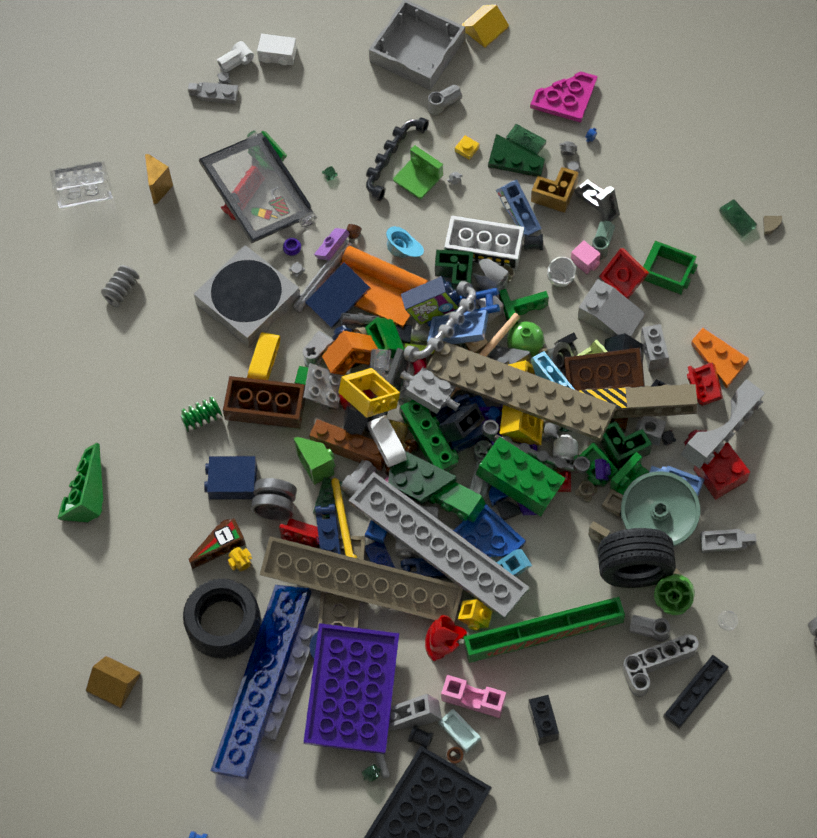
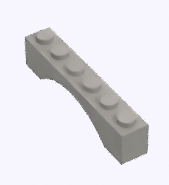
M746 379L730 400V420L715 430L697 432L687 443L681 455L699 469L704 463L708 465L715 456L714 452L718 454L725 445L723 442L726 441L728 443L735 433L733 431L738 432L744 425L743 420L748 421L754 413L753 409L757 411L764 402L761 399L765 392Z

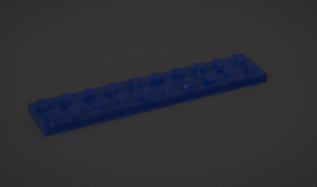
M275 584L210 770L214 774L249 779L312 594L309 588Z

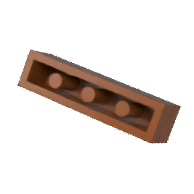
M318 419L316 420L309 435L310 440L323 443L326 449H331L332 453L358 463L362 460H367L377 470L382 471L385 461L374 440L359 434H349L343 428Z

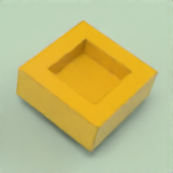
M464 135L456 145L455 152L470 160L480 148V144Z

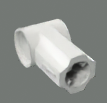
M240 41L232 47L230 52L217 59V64L223 72L227 73L240 64L246 65L250 63L254 58V53L243 41Z

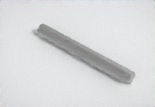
M345 240L329 261L327 260L294 302L293 309L295 311L301 312L307 305L305 302L326 281L341 262L346 248L349 245L352 246L351 242Z

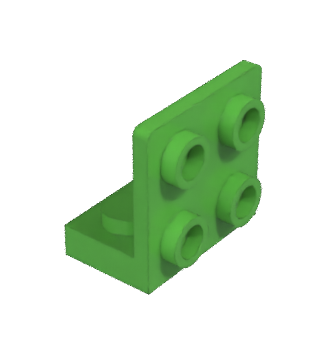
M414 145L410 149L411 160L397 173L393 181L418 199H422L442 178L443 164Z

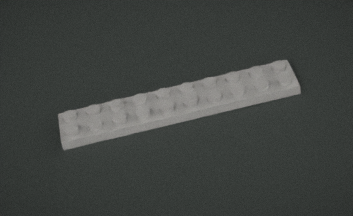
M375 472L370 475L349 499V504L504 620L529 591V587Z

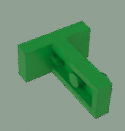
M507 289L499 290V300L504 304L503 312L507 321L514 313L524 315L529 311L541 310L548 306L549 296L547 291L511 301Z

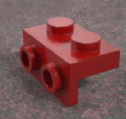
M713 362L698 368L688 366L689 373L687 374V379L690 384L696 385L697 402L701 406L723 399L716 367Z

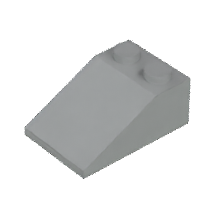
M598 279L578 310L579 319L613 337L623 333L632 336L645 316L641 309L618 290Z

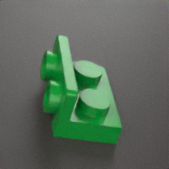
M636 452L611 479L610 489L624 495L626 489L634 480L649 473L641 465V455Z

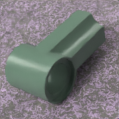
M606 220L600 222L592 242V247L600 253V259H604L607 256L615 230V225Z

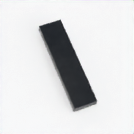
M712 655L664 713L663 717L680 729L725 674L729 666Z

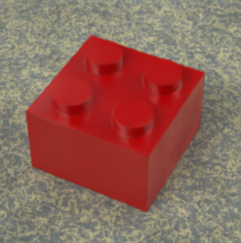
M729 442L724 443V447L718 454L714 452L715 456L708 465L704 463L700 469L695 465L693 468L697 476L704 479L703 484L715 500L747 482L750 475L749 469Z

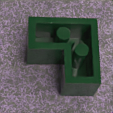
M436 249L435 277L452 278L453 290H457V286L461 281L472 282L473 252Z
M616 421L608 425L601 441H599L609 459L618 469L622 468L636 452L643 458L651 453L652 443L643 429L625 437Z

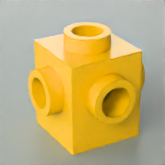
M477 599L463 601L458 620L467 624L469 629L477 631L481 628L489 627L493 611Z

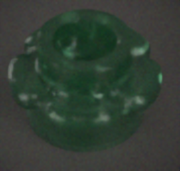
M376 764L369 766L362 771L363 780H368L369 782L376 780L380 777L379 772L381 769Z

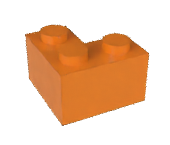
M343 331L333 344L328 347L322 358L331 373L345 375L355 363L369 365L380 351L370 335Z

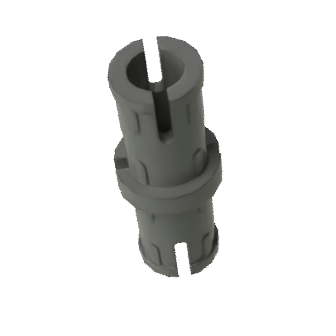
M342 313L340 322L341 325H353L360 328L366 327L379 316L363 315V313Z

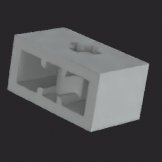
M661 324L642 327L640 339L648 371L667 368L669 355Z

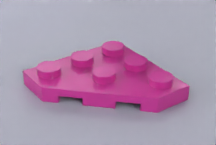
M580 71L571 78H564L552 83L547 88L537 89L530 108L581 123L598 76Z

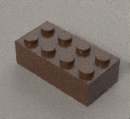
M229 376L223 406L224 418L229 421L300 429L305 405V398H303L305 385Z

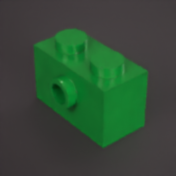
M376 317L365 327L367 334L372 337L380 351L376 356L377 359L393 361L397 348L405 350L393 319Z

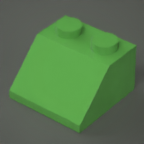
M300 437L294 438L296 454L314 485L335 475L334 467L336 465L333 461L335 458L330 448L326 449L323 443Z

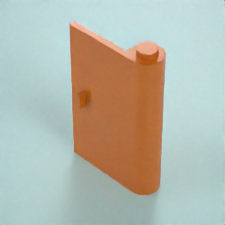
M349 245L343 254L342 264L345 262L371 288L356 303L355 307L380 318L393 319L394 324L404 327L411 315L404 308L401 294L429 281Z

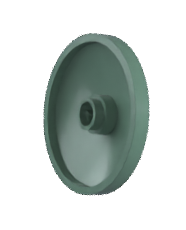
M663 471L650 472L638 477L626 489L621 502V518L625 529L652 528L665 532L671 537L674 547L684 543L694 533L700 518V503L693 487L682 477Z

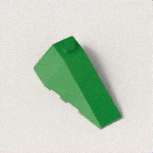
M97 442L84 450L76 468V471L79 473L69 484V487L72 489L68 497H64L58 514L59 520L88 523L98 518L102 513V472L100 444Z

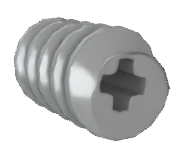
M120 265L118 271L114 272L109 282L106 283L105 288L101 290L102 296L114 307H119L120 305L117 300L120 302L124 300L121 295H128L126 290L130 291L132 289L130 284H136L133 278L140 279L139 274L128 266Z

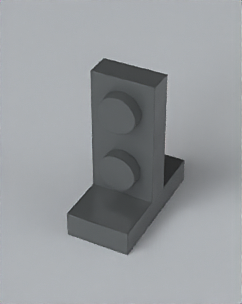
M587 180L574 190L577 197L600 212L602 222L605 220L611 222L620 215L615 189L611 186L602 190Z

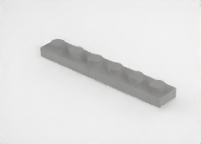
M299 623L256 731L257 736L276 742L309 658V645L311 638L317 632L316 628Z

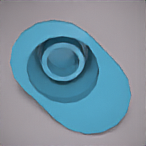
M396 226L390 227L387 230V249L392 255L400 258H406L407 256L420 257L423 255V246L406 230Z

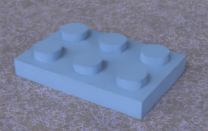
M487 310L465 312L464 323L462 325L455 324L453 326L454 335L451 338L444 337L442 341L450 344H460L484 340L489 316ZM449 315L432 317L428 340L438 334L439 327L447 323Z

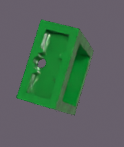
M655 241L643 265L649 272L643 281L682 295L683 290L688 289L691 283L690 275L695 274L697 270V256ZM658 256L687 266L681 282L652 272Z

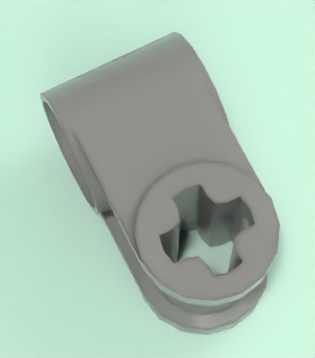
M318 331L303 349L304 364L309 367L310 363L319 366L323 361L322 355L335 340Z

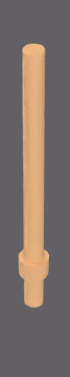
M514 313L479 354L487 357L520 319V316ZM456 387L454 392L451 394V397L457 390H460V388Z

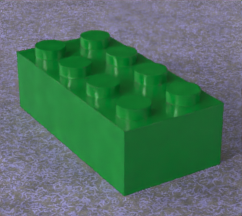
M500 436L480 463L475 474L540 517H542L566 479Z

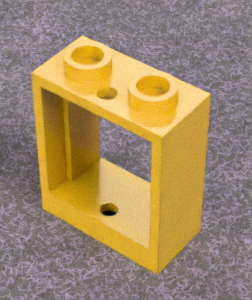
M372 368L342 376L338 391L366 418L396 409L400 395L397 389ZM370 389L378 397L369 399L361 391Z

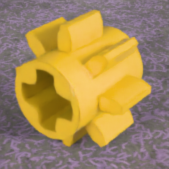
M237 547L228 555L230 559L227 561L233 571L238 569L242 572L252 564L250 561L252 559L251 553L247 548L242 550L241 547Z

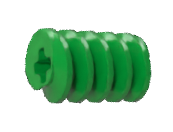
M211 396L209 397V403L204 399L202 400V406L198 402L195 403V409L191 405L188 406V412L182 408L180 417L188 433L189 426L195 430L196 423L202 427L204 419L209 424L211 416L216 421L217 414L219 413L222 416L217 401Z

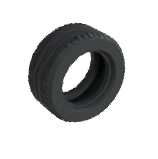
M632 528L617 531L603 538L597 548L600 576L606 583L612 586L641 588L656 585L662 578L673 575L676 569L673 540L665 532L657 529Z
M225 578L209 580L207 583L205 582L195 588L192 594L189 595V598H187L183 609V624L189 640L202 654L219 659L232 658L237 656V654L244 653L256 641L255 639H257L261 628L260 610L254 594L242 583ZM221 601L233 602L243 610L242 623L237 630L229 635H211L201 626L202 615L214 603Z

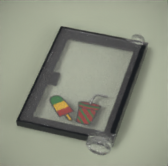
M253 130L247 135V139L199 159L200 165L251 244L294 224L300 223L304 228L317 220L316 214L311 209V204L267 137H264L262 133L258 134L256 130Z

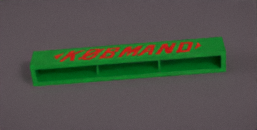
M615 597L464 636V648L468 662L471 663L624 623L625 613L620 597Z

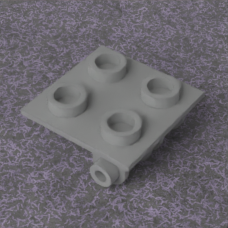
M310 363L303 398L319 403L324 411H329V408L338 410L340 400L338 391L341 377L344 375L331 373L328 369Z

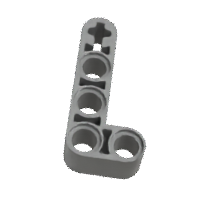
M688 634L627 656L622 670L631 692L638 697L646 695L650 686V679L647 673L693 657L698 648V639ZM672 650L675 655L668 656L665 651ZM653 657L656 662L649 663L646 658ZM631 663L635 664L637 666V669L631 670L627 667V665ZM643 682L645 687L638 688L635 683Z

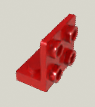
M291 518L287 525L280 524L281 539L320 549L317 526Z

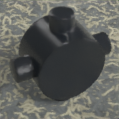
M672 430L665 431L661 436L665 446L676 442Z

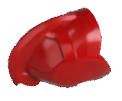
M441 615L438 620L431 624L426 634L425 649L428 656L433 661L443 659L444 655L454 652L460 646L457 643L458 640L464 639V636H467V631L460 626H455L450 617Z

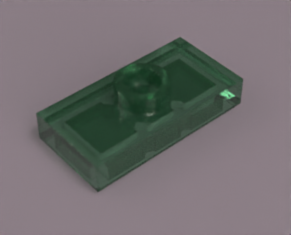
M515 124L506 136V139L537 155L546 145L544 138L518 124Z
M735 199L720 207L719 212L742 237L757 227V223Z
M324 477L315 506L329 507V504H334L336 508L331 483L332 479ZM330 514L322 515V517L330 518Z

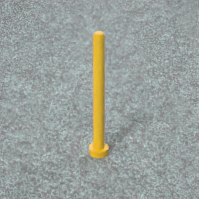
M333 478L331 483L346 556L357 558V555L353 554L339 480Z

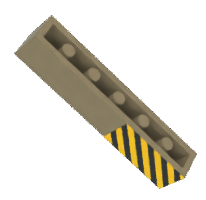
M695 384L605 388L598 390L586 389L579 391L616 405L617 409L612 419L697 414Z

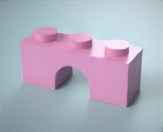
M447 675L441 693V701L497 718L501 717L506 700V692L487 686L484 690L477 689L468 685L467 680Z

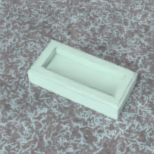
M454 709L438 722L466 753L481 740V737Z

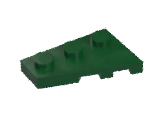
M496 134L488 162L489 168L541 177L545 164L544 158Z

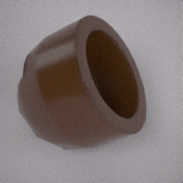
M348 224L347 231L350 233L348 237L351 239L358 238L362 228L355 224Z
M452 747L447 752V758L451 763L458 764L463 760L464 753L459 747ZM452 751L460 755V759L452 756Z

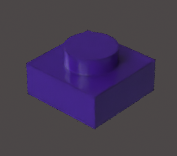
M595 459L597 480H609L611 466L607 460Z

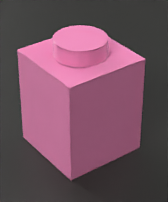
M582 241L571 252V260L578 268L588 274L591 270H596L600 265V253L587 242Z

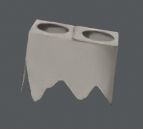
M490 259L479 261L485 276L473 273L476 281L481 286V288H477L481 291L492 288L506 289L508 271Z

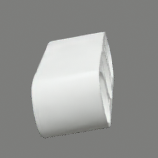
M386 415L367 422L371 436L388 467L407 460L406 453Z

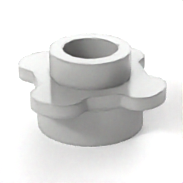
M565 141L559 144L561 154L575 155L577 145H574L573 142Z

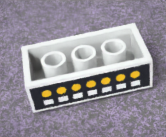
M451 216L444 250L473 252V263L479 264V261L482 259H490L499 266L509 265L512 269L517 270L524 238V227Z

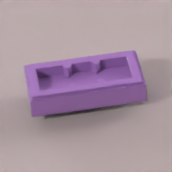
M334 228L315 252V257L329 261L350 233L347 229Z

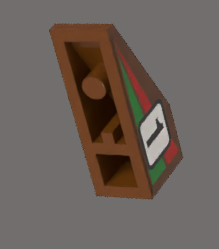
M235 518L231 520L226 519L216 526L188 560L192 569L223 556L237 547L246 545L244 536Z

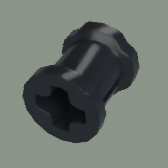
M524 234V251L528 249H540V251H543V234L539 236Z
M415 725L411 730L408 742H415L428 749L434 732L428 733Z

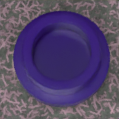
M295 238L287 239L283 244L284 253L289 256L297 255L301 251V243Z

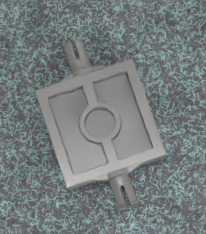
M423 367L414 376L405 371L401 373L400 378L409 383L404 394L436 414L445 406L455 411L460 406V404L450 399L456 386L434 376L426 368Z

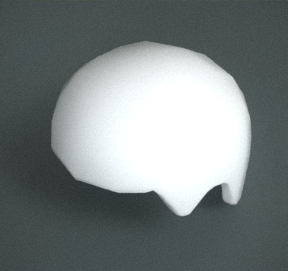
M557 257L550 263L547 277L552 284L558 287H566L572 283L575 277L576 266L567 257Z

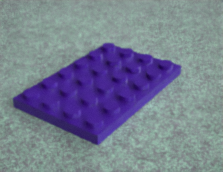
M319 623L303 744L378 754L386 753L399 633Z

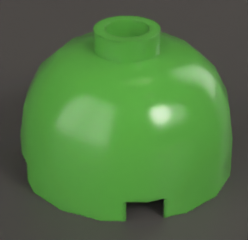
M528 321L514 325L507 337L508 348L529 351L532 357L538 355L539 350L545 345L544 334L541 328L535 323Z
M674 573L671 576L662 578L654 591V599L657 606H660L667 614H683L694 602V586L687 577L681 574Z

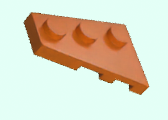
M704 328L698 332L691 342V345L704 361H707L708 364L712 362L715 364L717 375L723 381L726 389L749 362L748 357Z

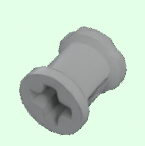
M544 420L545 428L542 440L554 442L555 439L559 438L557 435L559 426Z

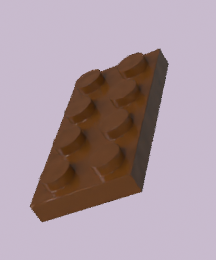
M641 348L564 357L567 380L577 391L645 386Z

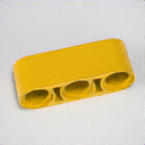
M266 332L260 333L247 378L269 380L280 346L281 336Z

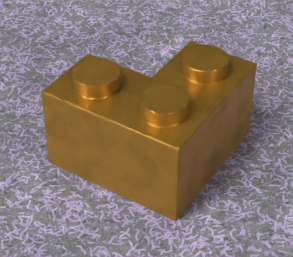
M561 167L555 181L538 176L531 191V202L565 213L578 184L579 172Z

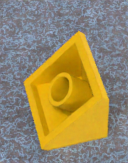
M483 5L462 26L465 27L466 34L486 48L509 27V24L497 5Z

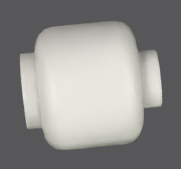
M561 435V437L553 442V457L556 459L562 457L567 463L571 464L575 461L573 457L578 455V442L570 435Z

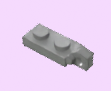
M199 82V84L189 83V95L197 96L201 101L236 104L239 90L238 85Z
M740 529L700 532L702 553L747 549V546L756 545L757 541L756 533L745 534V531H740Z

